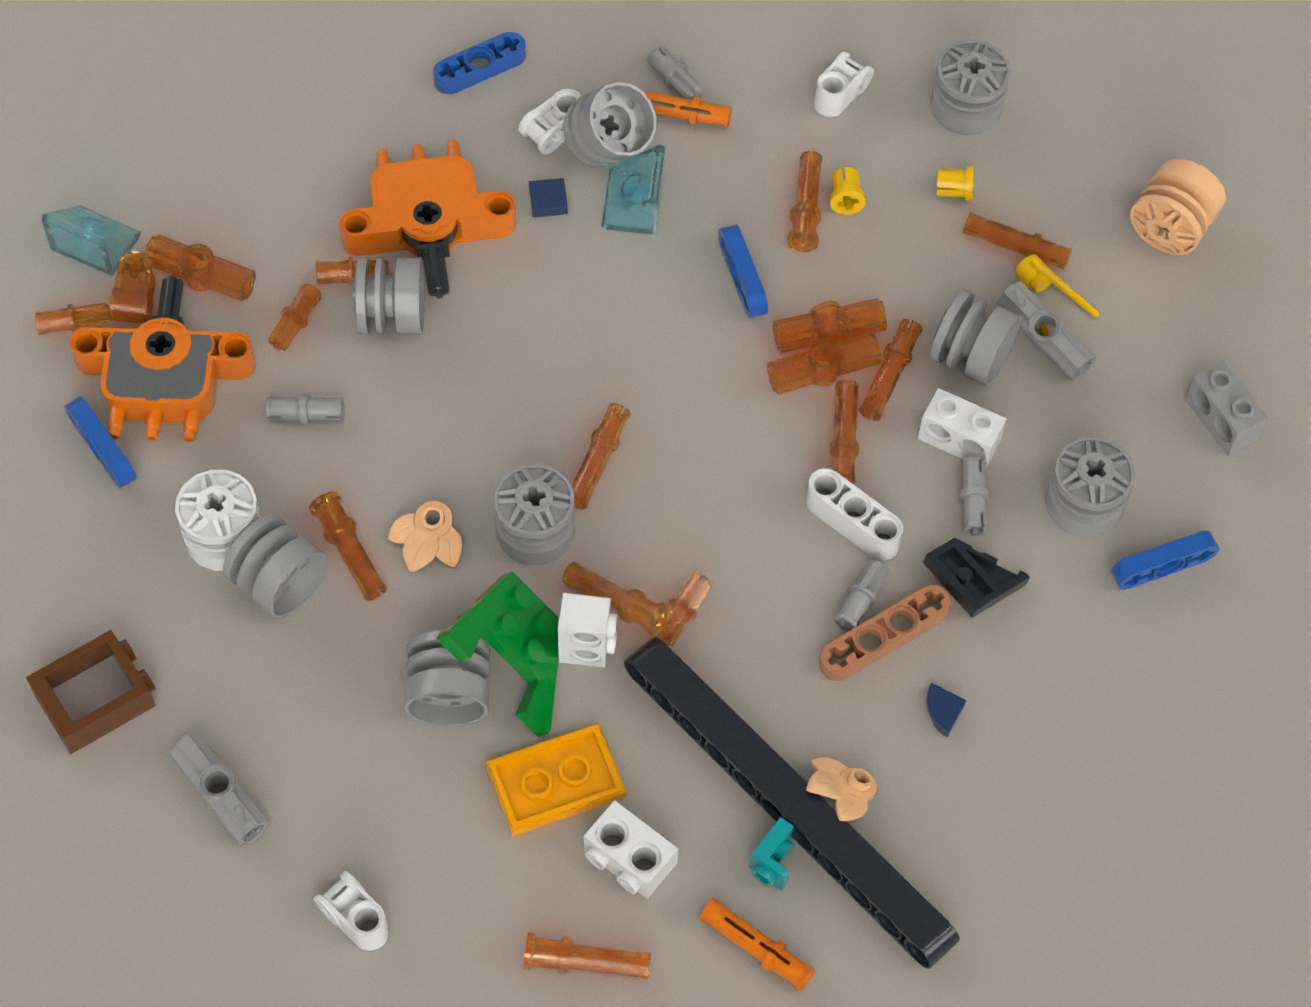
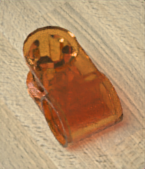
M129 252L119 261L115 286L110 297L109 314L111 321L143 324L149 321V316H152L156 279L152 272L151 260L143 252Z

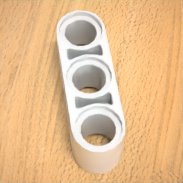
M823 468L812 473L809 478L806 504L813 514L871 557L885 561L896 556L903 533L902 522L896 515L836 471ZM819 490H827V491H829L831 494H829V495H822V494L818 493L817 491H819ZM848 512H857V513H859L861 516H860V517H852V516L848 515L847 513H848ZM886 534L890 536L891 539H881L877 535Z

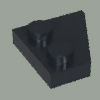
M957 538L951 539L926 554L923 561L924 565L971 618L1023 588L1030 579V576L1021 570L1016 575L996 565L999 559L985 552H978L971 545Z

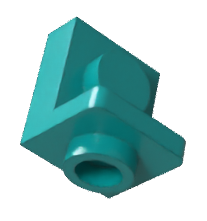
M782 817L779 818L752 852L749 868L753 870V876L760 883L767 887L773 885L779 890L786 886L789 877V871L779 863L784 861L794 846V843L791 842L794 826Z

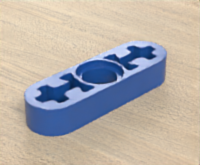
M506 32L439 61L433 69L435 87L442 93L454 94L519 66L526 58L525 40L518 33ZM509 47L511 50H516V51H515V52H511L509 49H505V48ZM477 58H484L489 61V64L483 68H476L470 63ZM449 74L451 77L455 76V78L450 79L448 76L444 75Z
M736 224L718 229L720 248L747 317L753 318L767 314L768 303L766 294L739 226Z
M80 396L64 405L72 424L116 486L120 489L136 480V474L129 461L83 397Z
M1201 531L1126 557L1112 567L1111 573L1119 588L1126 590L1202 564L1213 558L1220 548L1210 531Z

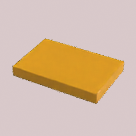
M599 723L485 761L512 837L609 804L614 800L626 798V790Z

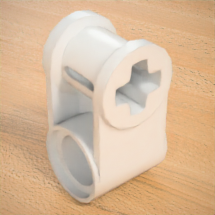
M841 52L818 78L814 99L815 110L825 117L840 115L868 87L873 78L874 69L870 66L863 67L850 59L849 53Z
M562 89L556 92L551 98L536 109L529 111L523 117L518 127L519 133L525 137L529 136L538 145V150L542 154L547 155L554 152L560 144L566 141L564 136V118L568 108L582 96L573 89Z
M344 870L339 875L340 880L323 895L317 894L313 901L325 917L338 926L358 947L368 951L376 950L385 944L389 936V928L384 910L365 891L361 884L349 872ZM374 920L378 922L377 926L370 931H361L359 929L360 925L365 921Z

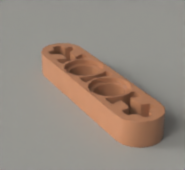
M938 585L925 586L828 643L823 648L820 656V670L822 674L833 681L845 680L941 623L947 617L950 609L951 597L949 593ZM927 599H929L932 603L937 601L940 602L938 610L931 606L922 611L920 619L918 612L925 608ZM898 615L905 616L911 621L912 627L906 631H899L892 627L890 620ZM866 634L874 635L879 639L880 646L874 650L864 649L859 643V638ZM850 645H851V649H852L853 653H851L850 655H848V653H849V648H850ZM834 655L837 659H841L848 655L845 658L844 667H841L838 663L831 665V656Z

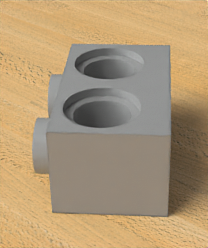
M1225 362L1193 378L1185 401L1228 456L1259 440L1268 417Z

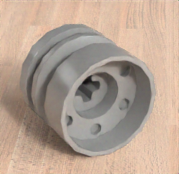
M964 40L948 46L942 52L936 68L935 83L930 101L932 114L942 126L952 132L968 135L980 134L991 129L998 122L1011 73L1009 61L1002 51L987 42Z
M614 82L578 98L568 108L564 118V136L569 149L579 160L590 166L605 167L642 152L652 142L656 132V113L652 102L641 89L624 82Z
M359 257L352 281V310L356 318L358 333L369 334L371 318H375L377 334H384L387 318H394L398 334L422 335L425 303L422 257H398L394 273H387L383 257H377L375 273H371L369 257Z
M964 289L946 309L936 328L930 350V358L941 363L947 357L946 366L953 370L965 357L967 358L965 376L988 386L1005 363L1018 335L1022 318L1020 315L1001 306L995 308L989 317L985 318L986 299L980 297L973 304V293Z
M1094 436L1078 438L1065 445L1056 458L1045 498L1048 514L1056 525L1072 535L1082 537L1103 535L1113 529L1123 515L1130 492L1134 486L1135 469L1130 456L1121 446L1114 442Z
M526 464L512 469L500 479L494 491L496 537L501 549L513 560L526 565H544L558 560L569 550L575 537L574 490L569 480L560 471L544 464Z
M267 514L255 520L235 540L225 557L222 568L223 576L237 585V588L245 594H252L253 601L277 619L286 617L296 611L313 594L325 575L328 557L306 538H298V532L290 525H287L279 516Z
M443 630L429 631L411 638L407 644L408 661L406 662V671L409 678L405 683L404 708L406 714L414 720L437 726H461L483 719L488 713L489 686L485 680L490 673L488 663L490 660L489 644L480 638L472 657L460 662L436 639Z

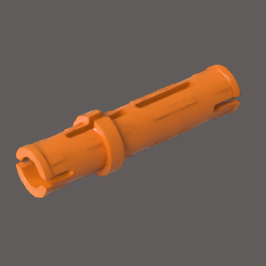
M643 91L652 102L675 106L671 108L652 104L657 115L689 120L691 125H697L700 122L724 128L729 127L732 115L731 106L702 102L700 97H694L692 100ZM683 108H689V109H694V110H698V111L710 112V114L708 115V114L697 113V112H693V111H687V110H683Z
M715 897L703 909L699 917L702 922H706L731 940V942L762 962L761 968L767 972L773 970L797 987L800 992L812 979L816 971L815 968L810 967L787 951V945L781 940L773 941L749 922L718 902Z

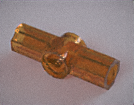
M159 234L150 238L143 256L145 265L186 280L188 286L193 290L207 291L210 289L239 301L249 298L256 280L254 270L214 256L212 250L206 245L194 244L188 246Z
M878 298L840 306L837 302L828 301L816 305L808 314L773 321L772 329L774 341L780 353L817 345L824 350H834L845 345L850 338L885 331L887 321L885 308L882 301H879Z
M867 332L837 342L827 339L818 340L812 344L808 351L768 362L767 372L773 391L779 395L812 384L821 387L830 386L841 375L880 364L882 355L875 334ZM824 361V362H828L829 364L824 365V364H820L819 362Z

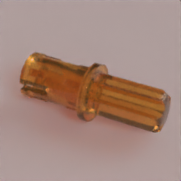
M353 257L340 261H316L317 284L350 283V286H352L357 261H353ZM370 260L371 273H375L376 260ZM385 260L387 273H389V264L388 261Z
M302 284L300 291L290 306L284 307L281 311L282 318L268 338V342L274 349L278 351L287 350L299 330L306 328L308 325L307 318L322 297L320 291L314 286Z
M105 302L78 307L68 304L67 308L35 312V322L39 335L72 330L74 333L81 327L110 323L112 318L110 306Z
M700 573L692 574L677 598L670 599V608L658 626L653 630L655 637L658 638L660 634L662 635L660 639L666 645L674 646L676 639L688 621L694 620L697 617L695 611L711 588L710 580Z

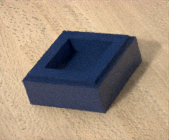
M564 178L528 181L532 217L568 214Z

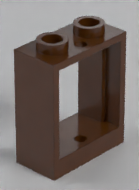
M112 630L26 677L34 696L70 755L155 707L150 692L156 688L145 669L139 672L136 670L132 662L137 658L126 639L119 642ZM113 655L133 686V689L73 723L52 689Z

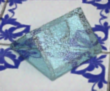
M659 144L610 168L601 227L613 231L657 234L664 182L665 147Z
M80 205L43 213L41 219L51 250L111 276L115 274L139 240L141 231Z

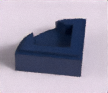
M931 683L926 696L927 710L934 727L941 734L948 737L967 700Z

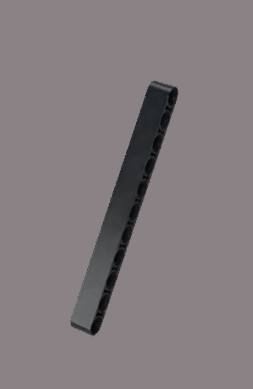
M652 637L624 661V667L630 677L776 822L782 817L794 826L792 838L921 966L930 969L960 941V937L951 923L847 821H840L836 810L819 794L806 791L808 783L661 639Z

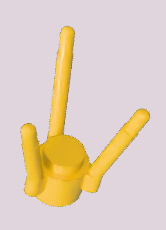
M1036 254L1024 258L1017 266L1015 274L1029 290L1041 292L1052 283L1093 317L1099 316L1098 310L1053 273ZM1046 325L1039 327L1043 336L1049 335Z

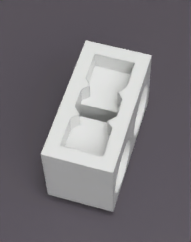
M938 388L922 417L918 439L961 459L979 457L980 460L983 458L986 460V470L1001 442L1007 418Z
M563 593L558 624L560 663L606 667L607 654H615L617 641V614L611 613V598Z
M615 800L583 836L584 851L588 861L600 870H604L606 867L617 876L618 883L626 891L634 895L638 892L646 899L678 863L679 849ZM616 835L623 841L619 845L608 846L602 840L606 836ZM647 859L655 866L650 870L642 871L633 864L638 860Z

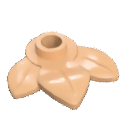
M435 500L423 503L416 513L405 514L399 517L391 526L388 535L389 541L404 544L403 559L411 573L424 568L435 557L445 565L455 568L460 560L463 546L460 534L452 527L453 515L451 510L443 502ZM431 513L440 515V520L435 525L427 523V517Z
M827 757L811 760L810 764L816 772L810 778L806 791L835 799V810L840 821H851L865 815L868 809V801L874 798L878 790L877 783L871 774L861 768H848L841 762Z

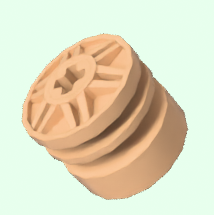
M1180 158L1167 160L1159 167L1150 180L1148 188L1141 193L1140 198L1132 206L1130 212L1132 226L1145 242L1159 251L1176 256L1187 255L1196 249L1201 238L1206 234L1208 226L1214 222L1224 207L1226 201L1225 190L1218 178L1207 168L1190 160Z

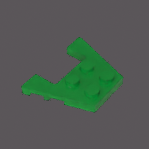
M510 572L499 577L475 600L476 603L471 608L456 617L458 620L449 628L441 631L436 639L460 662L472 657L480 638L486 641L527 681V688L515 715L539 737L548 734L551 730L559 660V617L515 573Z

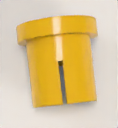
M967 166V169L939 168L937 196L965 198V201L973 202L975 166Z
M844 167V180L843 168H839L832 174L833 192L830 195V206L833 211L839 214H855L861 211L866 204L865 193L861 189L860 174L855 168Z

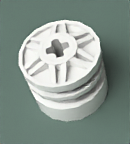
M208 470L195 475L182 486L176 497L175 514L188 554L200 566L213 571H223L225 557L235 540L249 525L261 518L257 497L252 485L240 474L229 470Z

